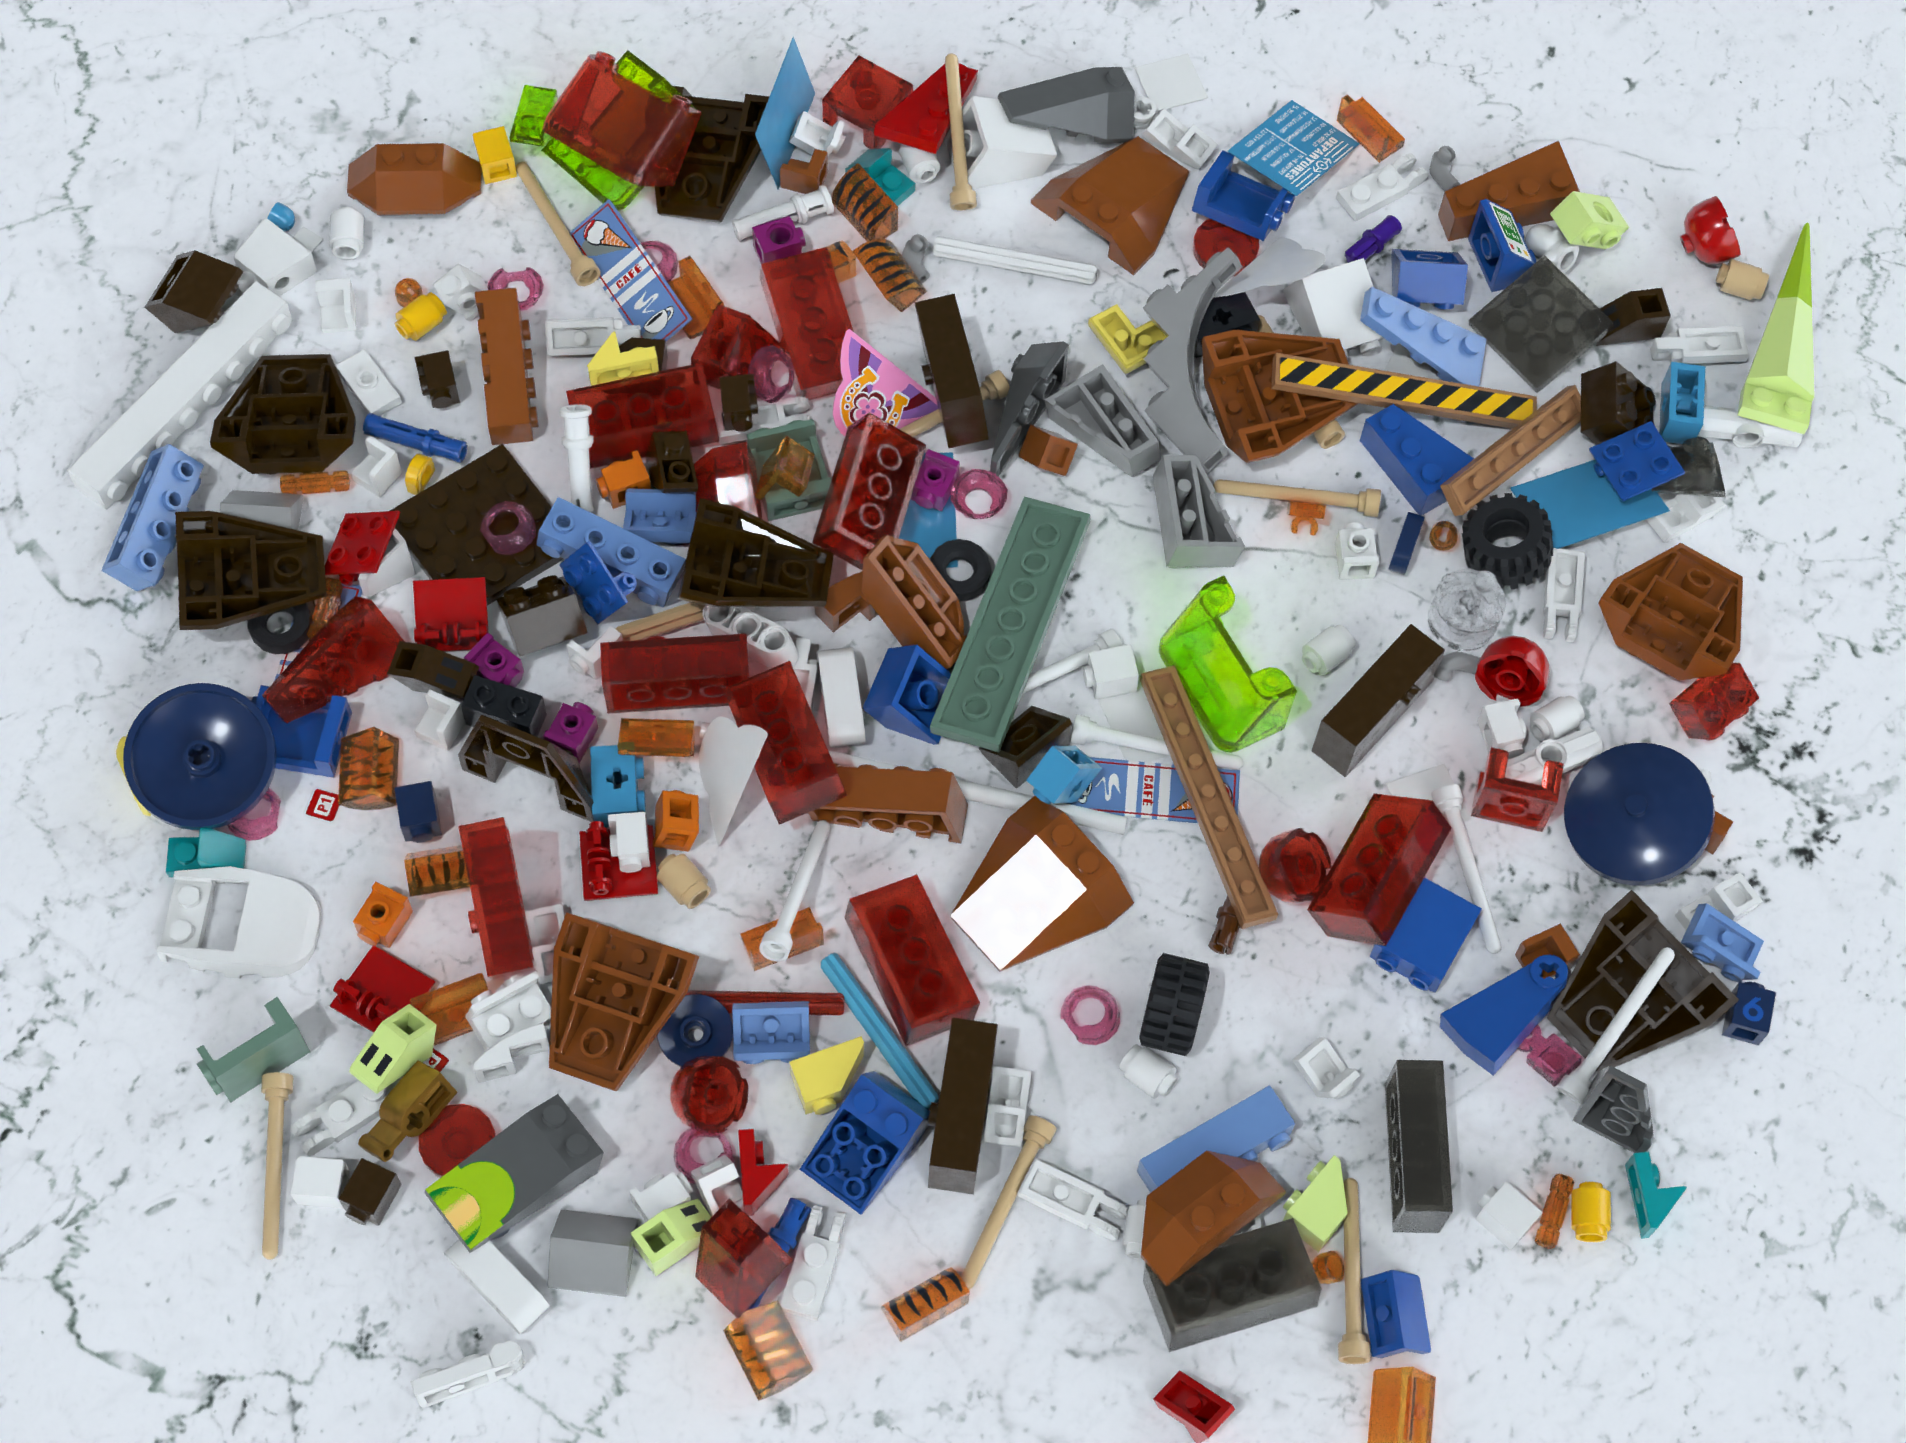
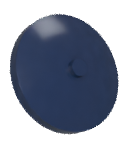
M210 683L179 686L152 700L138 714L131 725L126 737L123 754L127 782L140 804L162 822L187 830L219 828L233 823L249 813L267 792L275 773L277 759L273 732L260 709L243 694L231 688Z
M1652 743L1624 744L1606 750L1594 757L1579 771L1572 781L1564 805L1566 832L1574 851L1589 869L1605 879L1633 886L1664 882L1688 869L1707 847L1715 821V809L1711 790L1702 772L1681 753Z

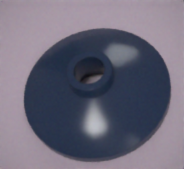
M702 994L685 995L658 1033L657 1039L663 1054L675 1065L685 1069H703L714 1065L725 1056L732 1043L733 1024L728 1011L719 1001ZM694 1029H700L703 1032L702 1038L698 1041H693L689 1038L690 1032Z

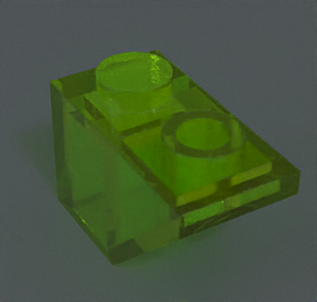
M524 85L509 136L510 142L543 147L554 139L560 117L556 89Z

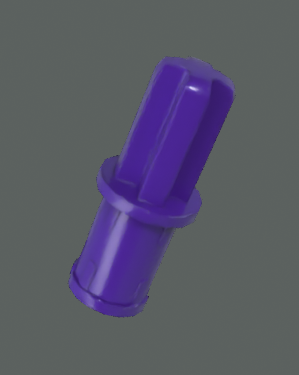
M1388 215L1372 230L1367 229L1364 231L1362 238L1345 251L1346 262L1349 263L1362 258L1366 260L1372 254L1380 253L1384 249V245L1402 231V225L1395 216Z

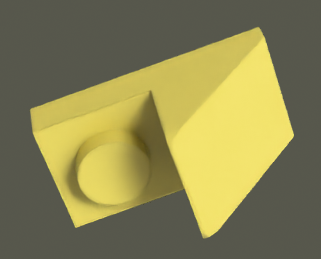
M615 331L610 334L587 365L591 389L659 376L655 346L647 348L636 347L627 352L620 353Z

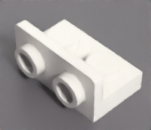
M536 971L527 976L520 972L503 983L505 988L492 994L491 990H487L470 1001L472 1006L465 1017L485 1051L517 1032L551 1021V1006L537 985L540 977Z

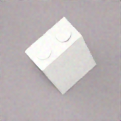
M972 96L962 110L968 184L972 186V189L1042 176L1057 156L1056 147L1053 144L1049 129L1042 130L1010 122L997 98ZM950 128L945 137V142L954 169Z
M1364 258L1310 274L1283 289L1284 296L1305 336L1340 339L1346 357H1349L1348 350L1358 347L1361 353L1380 347L1379 340L1383 339V337L1360 321L1365 292L1373 287Z

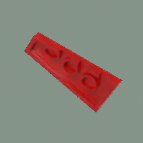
M958 63L963 106L977 80L978 70ZM945 64L875 124V136L930 153H937L951 128Z

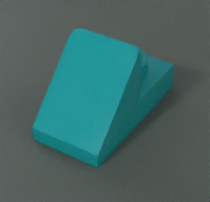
M890 148L868 149L845 168V173L847 174L860 169L851 177L857 182L868 178L861 185L867 190L877 187L872 194L876 198L884 195L880 201L888 207L892 205L891 210H894L915 192L916 183L892 165V150Z
M200 828L199 837L169 838L166 873L168 877H174V872L181 870L228 866L244 869L246 840L211 828Z
M1649 1152L1634 1153L1625 1164L1640 1236L1641 1239L1649 1238L1660 1226L1687 1187L1679 1186L1657 1189L1660 1183L1658 1167L1655 1163H1651Z

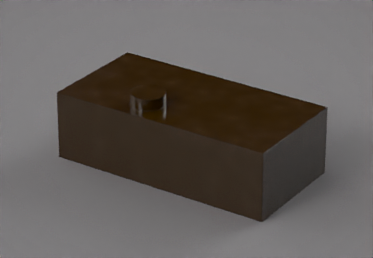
M955 293L914 302L927 362L926 365H921L926 386L933 385L948 448L989 440L982 394Z
M1410 624L1321 720L1311 751L1346 777L1433 682L1445 649L1414 625Z
M952 1017L939 1103L931 1102L928 1126H935L929 1163L928 1188L974 1195L998 1024Z

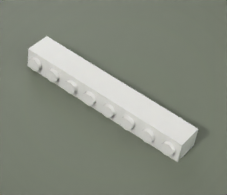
M255 281L221 315L219 320L213 323L67 470L75 488L106 510L115 501L120 500L125 495L127 488L138 477H141L151 451L167 444L173 446L175 440L183 431L191 428L196 423L198 416L209 405L216 403L221 393L233 381H237L243 375L245 368L255 358L261 357L268 345L278 335L283 334L288 329L293 320L287 301Z

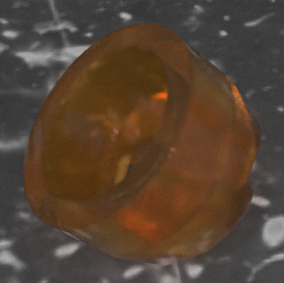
M404 278L395 287L396 300L402 307H405L423 294L420 284L413 278ZM408 288H410L414 292L412 296L407 290Z
M1449 521L1437 522L1431 528L1430 542L1438 550L1445 551L1453 548L1458 539L1456 526ZM1443 527L1449 528L1445 542L1438 540Z
M1335 1251L1321 1253L1314 1257L1311 1262V1267L1314 1270L1311 1272V1275L1320 1284L1340 1282L1344 1277L1343 1261Z

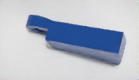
M1555 955L1539 956L1527 966L1441 1013L1440 1028L1463 1054L1494 1076L1548 1014L1551 1002L1567 984L1568 967L1561 958ZM1542 970L1548 973L1554 970L1556 972L1555 979L1550 976L1543 979Z

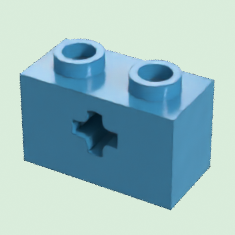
M1671 362L1661 383L1659 433L1665 442L1693 446L1704 420L1706 366Z
M635 745L590 747L591 789L594 801L592 805L593 820L602 821L604 827L609 828L608 815L646 812L645 791L638 790V779H644L643 757H636ZM622 783L621 788L616 789V784Z
M1075 745L1052 746L1026 781L1034 787L1033 794L1046 804H1051V802L1053 804L1072 803L1078 801L1102 768Z

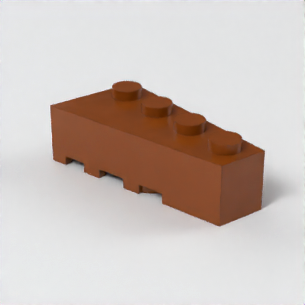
M1557 141L1445 191L1438 217L1447 240L1453 241L1469 237L1480 200L1488 199L1510 210L1516 223H1520L1523 227L1554 220L1550 213L1572 191H1580L1560 142Z
M516 288L476 291L475 299L480 317L478 320V330L482 348L481 360L484 381L487 382V384H484L491 443L492 445L533 441L532 428L539 427L537 407L530 406V398H536L534 377L528 378L527 369H534L531 348H525V341L531 340L529 320H522Z
M826 763L824 766L811 765L803 804L813 821L825 820L831 824L857 828L862 826V822H868L873 828L889 833H894L897 827L915 831L916 837L928 839L931 838L932 832L949 835L948 842L960 844L962 843L968 803L953 772L945 769L932 768L929 771H919L905 766H897L894 769H879L867 764L856 768L843 767L836 763Z

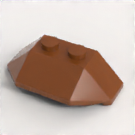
M444 143L376 144L349 164L347 194L377 215L446 214L465 203L471 197L474 198L481 194L482 172L480 162Z
M889 535L882 536L863 558L862 594L902 647L918 645L945 669L951 668L957 661L967 635H964V621L958 597L918 543L894 538Z
M1206 1150L1147 1195L1141 1258L1163 1284L1168 1286L1283 1197L1286 1191L1260 1162Z

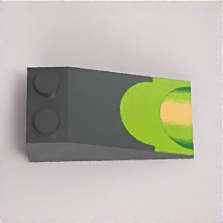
M559 1094L524 1114L426 1188L424 1193L465 1248L471 1253L597 1174L604 1152Z

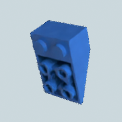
M872 1071L861 1074L799 1170L862 1215L914 1149L928 1128L930 1111L877 1072Z

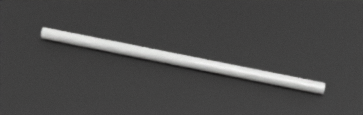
M702 723L699 734L700 740H703L710 723ZM767 736L760 752L815 766H824L826 763H836L843 767L856 768L867 764L879 769H894L898 766ZM956 779L965 799L1017 811L1033 797L1027 794ZM1051 802L1052 806L1063 811L1074 824L1124 835L1128 817L1067 803L1053 804Z

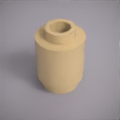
M1730 259L1728 265L1721 264L1716 277V283L1720 284L1719 290L1747 300L1752 298L1760 300L1765 291L1769 274L1762 272V268Z
M671 854L659 864L657 880L680 905L685 904L688 909L695 908L710 894L711 888L707 885L708 879L685 854L677 856Z

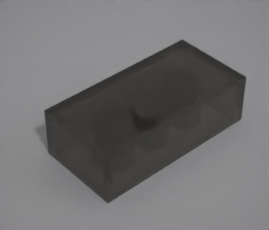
M1396 1060L1384 1084L1393 1232L1439 1233L1453 1212L1443 1061Z
M1293 1218L1228 1238L1168 1286L1163 1284L1146 1263L1144 1265L1143 1283L1169 1352L1317 1307L1322 1290Z

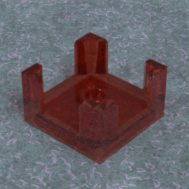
M858 55L822 99L823 122L833 127L838 121V116L863 129V144L867 148L881 149L886 139L874 135L875 124L913 92V84Z
M1491 747L1487 756L1485 772L1480 771L1477 777L1471 816L1543 832L1558 803L1564 763L1547 760L1544 764L1542 783L1537 785L1506 778L1509 753L1506 750Z

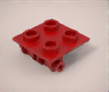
M383 511L345 514L325 563V575H339L340 583L351 586L353 582L358 581L359 574L377 573L401 512Z
M485 577L413 581L416 628H414L415 643L428 645L441 651L471 650L489 633Z
M593 821L589 823V828L586 831L579 832L584 901L658 894L655 847H653V825H647L650 867H643L641 870L631 873L620 871L618 856L611 857L610 829L604 827L602 821Z
M373 945L350 978L346 981L342 978L337 981L333 989L337 996L329 1006L374 1033L382 1021L406 1005L411 1004L417 1009L436 981Z

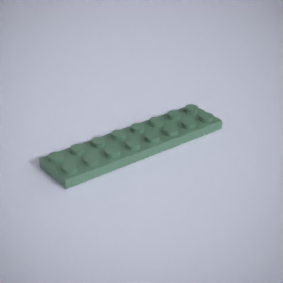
M1024 496L930 724L932 734L995 752L1000 751L1089 527L1090 514Z

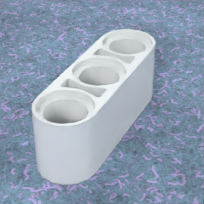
M705 605L702 616L717 642L776 671H786L796 664L798 660L797 649L787 629L744 607H711Z
M853 647L817 651L829 747L865 743V729Z
M458 1239L444 1252V1255L517 1333L521 1334L550 1307L539 1291L491 1241L469 1253Z

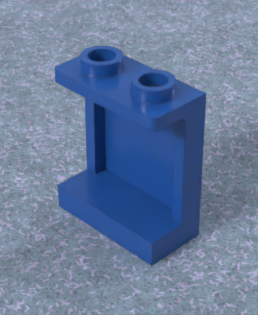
M1222 150L1198 185L1191 211L1264 241L1271 230L1275 232L1278 230L1284 213L1288 214L1294 203L1295 195L1283 187L1278 191L1231 171L1234 155Z
M261 685L258 696H253L251 701L263 713L273 732L277 751L276 769L334 778L352 716L347 697L332 695L329 704L274 695L271 693L269 686Z
M1415 873L1378 937L1370 957L1375 960L1380 968L1388 972H1397L1408 978L1414 987L1436 993L1482 908Z

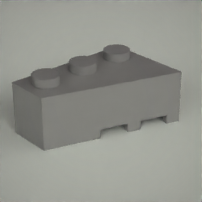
M1103 364L1045 399L1049 419L1131 477L1161 460L1159 441Z
M1163 455L1153 474V482L1166 567H1234L1245 545L1240 537L1237 538L1229 524L1230 517L1226 509L1222 510L1214 496L1216 491L1197 455Z

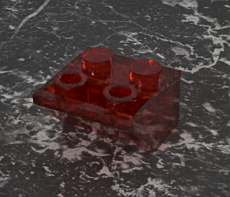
M718 304L691 356L693 380L720 389L719 377L754 374L755 393L758 398L782 349V344L750 315Z
M728 1199L701 1228L695 1277L738 1319L793 1259L731 1199Z

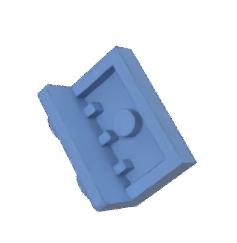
M631 488L626 490V512L623 529L650 542H666L676 545L690 543L697 513L696 492L662 493L658 489Z
M1698 904L1681 943L1693 950L1692 955L1696 959L1709 964L1713 963L1722 969L1721 974L1729 980L1742 982V980L1758 979L1761 972L1754 968L1753 964L1764 941L1709 904Z
M809 1001L733 1003V1060L742 1061L746 1064H758L764 1060L780 1059L782 1062L789 1063V1061L810 1054Z

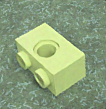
M1572 191L1550 213L1568 242L1574 245L1601 249L1611 248L1620 241L1621 235L1629 228L1610 197Z

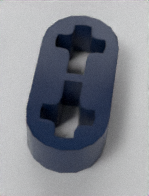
M1408 512L1388 570L1405 575L1425 518L1424 516Z

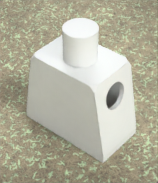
M267 218L261 221L234 254L236 267L243 271L237 282L239 287L235 292L239 297L255 281L280 297L317 272L312 253Z

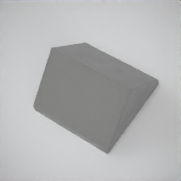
M232 490L220 503V513L298 530L303 495Z
M561 1209L550 1236L548 1288L626 1297L634 1252L631 1232L638 1228L639 1220L636 1218Z

